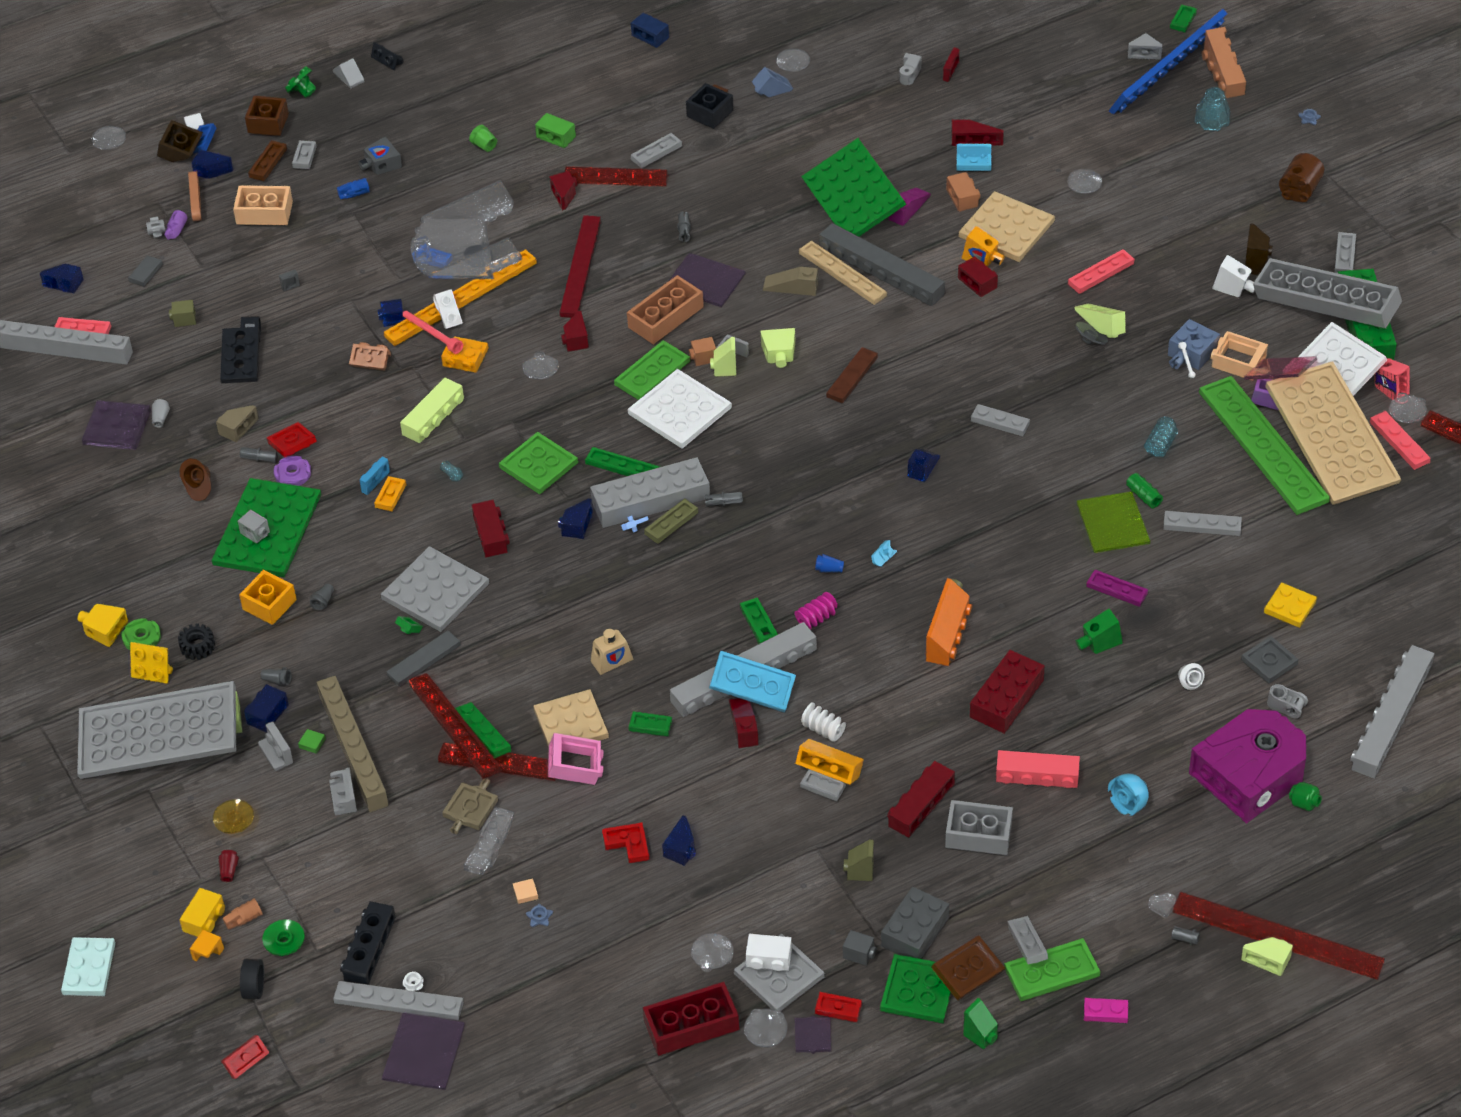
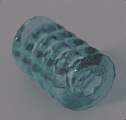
M1169 417L1158 419L1144 444L1147 452L1157 457L1166 455L1169 446L1178 434L1175 421Z

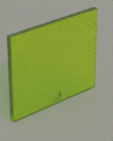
M1132 491L1077 500V506L1094 553L1150 544L1148 533Z

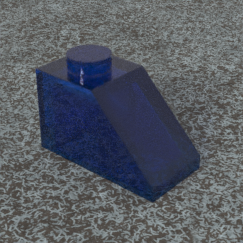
M200 150L191 162L193 171H197L199 177L207 179L233 171L231 157L205 150Z
M915 449L908 460V477L925 482L940 459V455L924 449Z
M588 498L565 509L563 517H560L558 522L562 536L584 539L593 513L592 499Z
M682 815L662 844L663 857L683 866L687 864L689 859L692 860L696 853L694 837L687 817Z

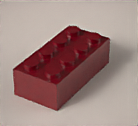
M1009 650L970 702V718L1005 734L1044 681L1045 665Z
M725 982L643 1007L644 1023L658 1056L739 1030V1015Z

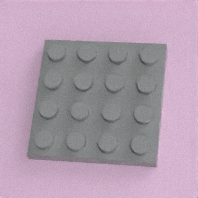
M429 546L381 593V599L442 632L487 587L489 578Z

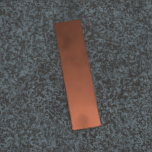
M861 347L827 391V398L843 404L878 358V353Z

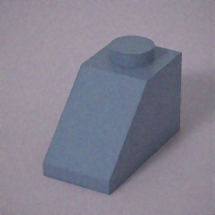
M766 67L752 81L756 87L755 91L760 95L764 94L768 97L786 93L793 89L787 78Z

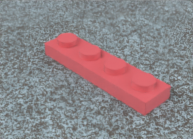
M1122 249L1069 278L1068 285L1080 294L1134 264L1135 259Z
M1386 411L1370 418V424L1414 470L1430 463V457Z

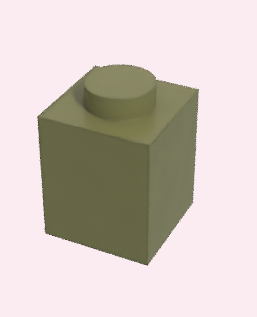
M193 300L172 302L169 318L174 321L175 327L196 325V311Z

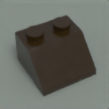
M171 120L159 142L157 156L170 162L191 158L203 132Z
M1250 223L1245 266L1251 269L1252 275H1259L1269 260L1268 256H1272L1273 245H1269V236L1256 225Z

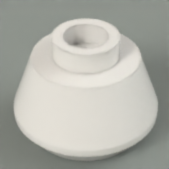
M1191 663L1181 667L1178 677L1185 689L1194 690L1203 683L1205 673L1200 665Z

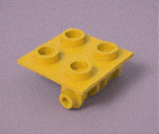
M130 642L131 677L168 684V674L173 672V667L168 664V648Z

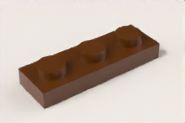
M271 140L248 172L249 178L265 181L286 152L287 145Z

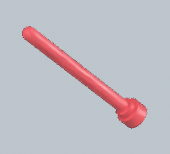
M408 311L403 312V317L445 343L448 350L452 353L458 354L463 349V342L459 339H450Z

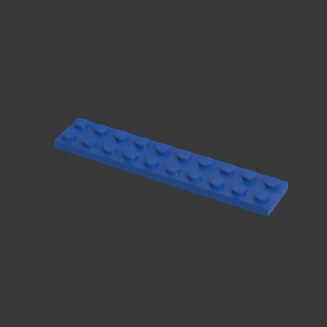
M1224 9L1217 13L1126 89L1109 109V112L1115 114L1118 111L1121 113L1128 106L1127 104H1132L1139 94L1143 95L1148 90L1147 87H1152L1158 81L1157 78L1160 77L1162 79L1169 69H1174L1178 64L1177 61L1182 62L1188 56L1187 53H1193L1199 44L1202 45L1205 42L1206 30L1219 28L1225 22L1224 17L1228 13Z

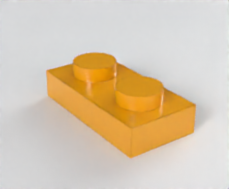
M388 476L374 502L375 508L393 512L406 487V480Z

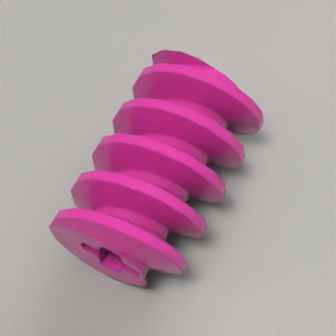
M824 592L816 599L811 600L810 603L805 604L804 607H800L798 611H795V618L799 624L804 622L811 630V626L817 627V622L823 623V618L828 620L830 618L829 614L831 616L836 614L837 602L830 593Z

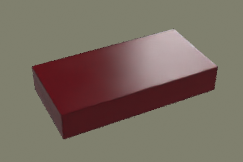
M953 47L943 67V81H950L959 63V48Z

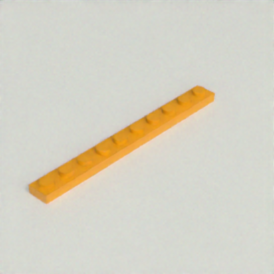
M525 249L453 291V295L458 309L537 264L536 258ZM434 303L413 314L430 326L441 320L440 313ZM405 319L384 331V337L396 346L423 329Z

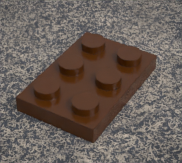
M979 935L938 960L931 967L957 1001L1005 970L1003 964Z

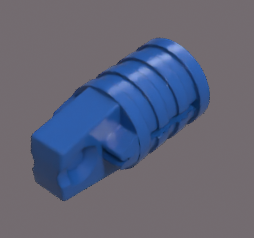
M366 178L337 187L340 199L370 193Z

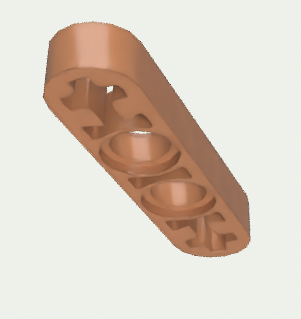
M197 171L188 172L191 214L193 222L202 221L198 173Z

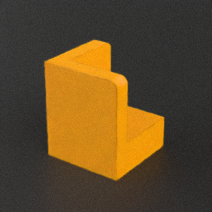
M205 930L200 933L190 947L191 956L194 961H198L200 956L209 958L212 952L220 955L224 950L221 937Z

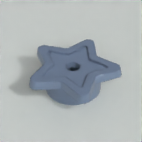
M1306 109L1303 113H1299V117L1302 118V124L1310 123L1316 125V120L1321 117L1313 109Z
M541 904L526 912V916L531 919V927L539 924L548 926V918L553 914L552 910H547Z

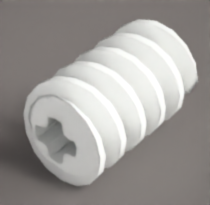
M811 702L803 712L801 718L802 725L809 727L811 731H816L817 734L822 735L824 738H829L831 742L837 741L843 734L846 723L840 724L841 717H837L834 720L835 715L833 713L828 716V710L825 709L821 712V706L815 708V703Z

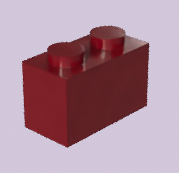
M975 256L958 265V279L980 297L997 289L998 275Z

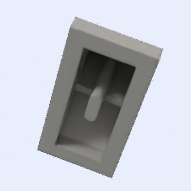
M1145 33L1129 43L1128 58L1161 59L1162 44Z
M354 59L348 60L333 69V72L350 89L364 82V78Z

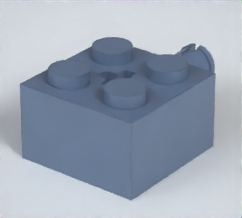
M1189 319L1169 339L1168 355L1173 357L1169 361L1172 368L1175 366L1174 369H1178L1182 363L1186 364L1182 349L1178 347L1180 342H1185L1187 345L1185 349L1191 367L1200 370L1210 359L1213 349H1217L1220 334Z

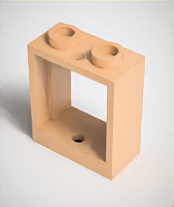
M1227 331L1224 337H1220L1217 349H1213L1211 353L1212 367L1253 381L1266 359L1268 344ZM1229 348L1253 357L1249 364L1226 357L1224 354Z

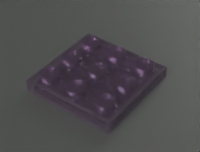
M97 400L82 438L83 445L136 450L151 412L150 405Z

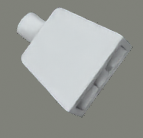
M1227 255L1219 268L1212 289L1235 297H1240L1244 289L1254 293V282L1249 280L1252 271Z

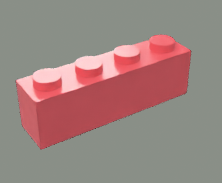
M998 750L996 782L1078 788L1080 756Z

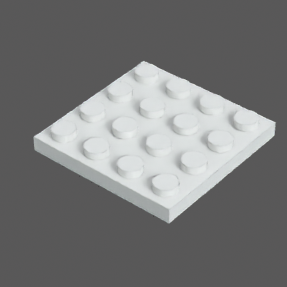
M1331 322L1282 374L1287 376L1333 361L1354 396L1382 367L1387 358Z
M677 369L628 408V414L675 445L684 448L732 408V403Z

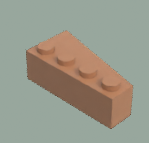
M1220 27L1206 30L1202 58L1207 62L1208 70L1212 72L1214 81H1217L1220 92L1223 93L1225 98L1245 95L1246 80L1240 64L1237 65L1235 52H1231V41L1225 37L1227 33L1226 28Z

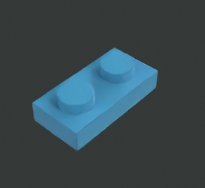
M382 456L361 476L360 486L362 493L368 495L388 475L390 468L387 458Z

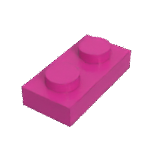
M1085 998L1084 1021L1127 1023L1128 1000Z

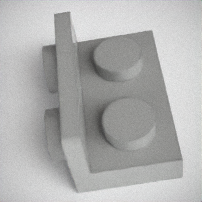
M274 722L266 724V738L259 741L258 744L273 769L277 771L293 763L292 755L288 744Z

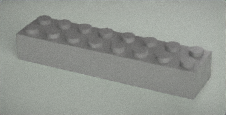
M1269 258L1253 283L1258 299L1382 328L1388 326L1402 303L1398 287Z

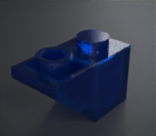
M66 263L40 272L44 287L73 294L84 280L81 267Z

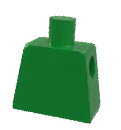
M1109 608L1083 625L1084 636L1075 640L1079 650L1090 647L1094 654H1098L1123 643L1120 623Z

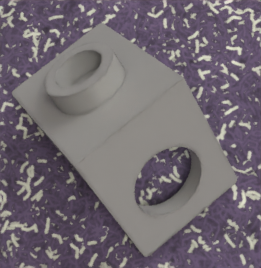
M727 334L716 348L733 336ZM735 338V353L748 357V342Z

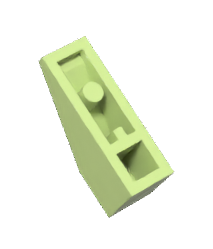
M1093 304L1075 306V311L1099 333L1107 335L1108 338H1116L1119 334L1125 333L1124 311Z

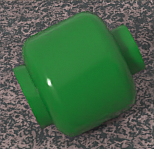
M1299 782L1291 788L1289 799L1293 806L1305 811H1312L1320 805L1322 796L1318 787L1306 782Z

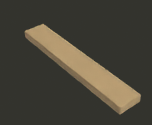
M810 241L799 249V254L873 305L887 297V291L815 242Z

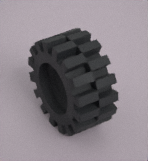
M196 623L195 627L191 624L189 629L185 627L183 628L184 632L180 631L178 643L182 655H185V658L188 659L190 657L191 660H194L197 657V660H201V656L206 658L207 653L209 655L212 654V650L215 649L213 632L208 626L206 627L202 624L200 627L199 623ZM197 639L203 640L201 643L198 644H190L192 641Z

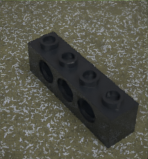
M370 901L367 909L363 910L360 926L357 925L355 929L353 943H349L346 960L343 959L341 962L340 971L343 974L344 981L369 985L396 919L394 906Z

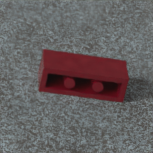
M494 499L471 504L473 518L485 558L508 553L509 537L507 533L504 534L503 532L506 531L503 520L499 519L501 511L499 506H495Z

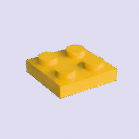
M1281 582L1264 608V613L1300 628L1315 605L1317 597Z

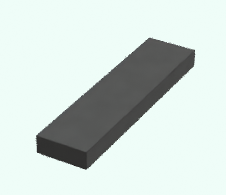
M447 630L388 670L387 676L400 687L461 646L460 640Z

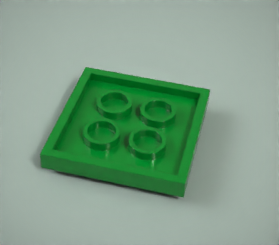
M894 954L880 1011L944 1024L951 992L931 968L935 962Z

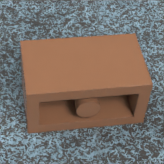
M967 172L948 176L946 190L957 210L960 212L978 207L980 192L974 187L973 179L969 178Z

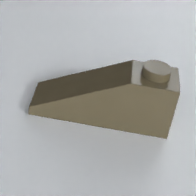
M797 267L768 275L765 278L763 291L816 296L818 268Z

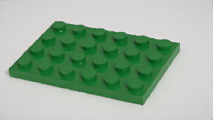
M859 138L801 176L832 222L858 237L906 205L903 198Z
M250 478L212 558V564L255 573H261L262 570H265L275 576L285 578L321 497V490ZM250 510L268 521L270 533L257 544L240 534L238 520Z

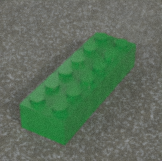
M1374 269L1338 271V274L1377 282ZM1345 319L1350 334L1385 355L1387 359L1394 360L1397 344L1390 322L1386 328Z

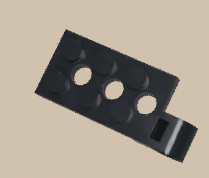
M260 316L241 317L240 328L222 329L221 384L258 382V355L261 334ZM239 335H245L242 339L236 338ZM239 349L245 350L243 351V353H236V351ZM237 364H244L241 368L235 367Z

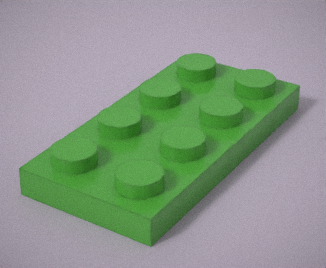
M663 340L614 380V385L639 400L675 370H681L690 362V356Z
M1083 938L1047 949L1048 959L1038 963L1027 964L1024 957L1004 963L1005 971L1020 1001L1100 976V970Z

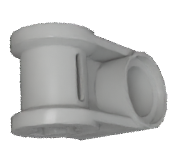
M1275 684L1270 688L1267 700L1269 708L1294 719L1301 716L1302 708L1308 703V698L1304 694L1280 684Z

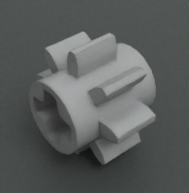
M158 216L151 217L150 222H146L148 235H153L154 238L162 237V233L166 231L163 219L159 220Z

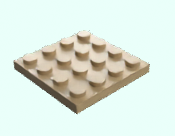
M994 191L959 231V237L966 240L969 233L977 226L999 242L998 253L1020 262L1055 221V216Z

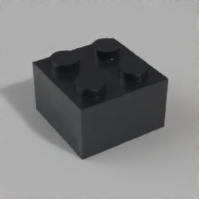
M707 83L701 86L686 101L687 117L713 129L733 111V95Z

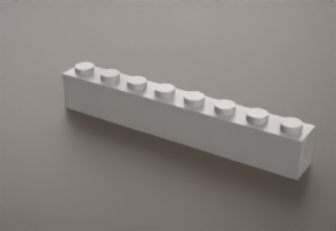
M0 320V348L126 365L133 353L130 338L126 336Z
M802 622L737 656L780 669L817 650L816 636ZM715 667L670 689V701L682 717L693 714L700 708L711 705L714 701L728 696V694L709 688Z
M1414 645L1411 646L1408 652H1404L1401 659L1402 665H1398L1395 670V679H1390L1387 686L1388 692L1387 694L1383 693L1381 697L1380 708H1375L1372 716L1374 719L1372 722L1369 721L1366 726V735L1360 737L1358 742L1359 749H1354L1350 761L1353 762V771L1375 779L1432 667L1435 653Z

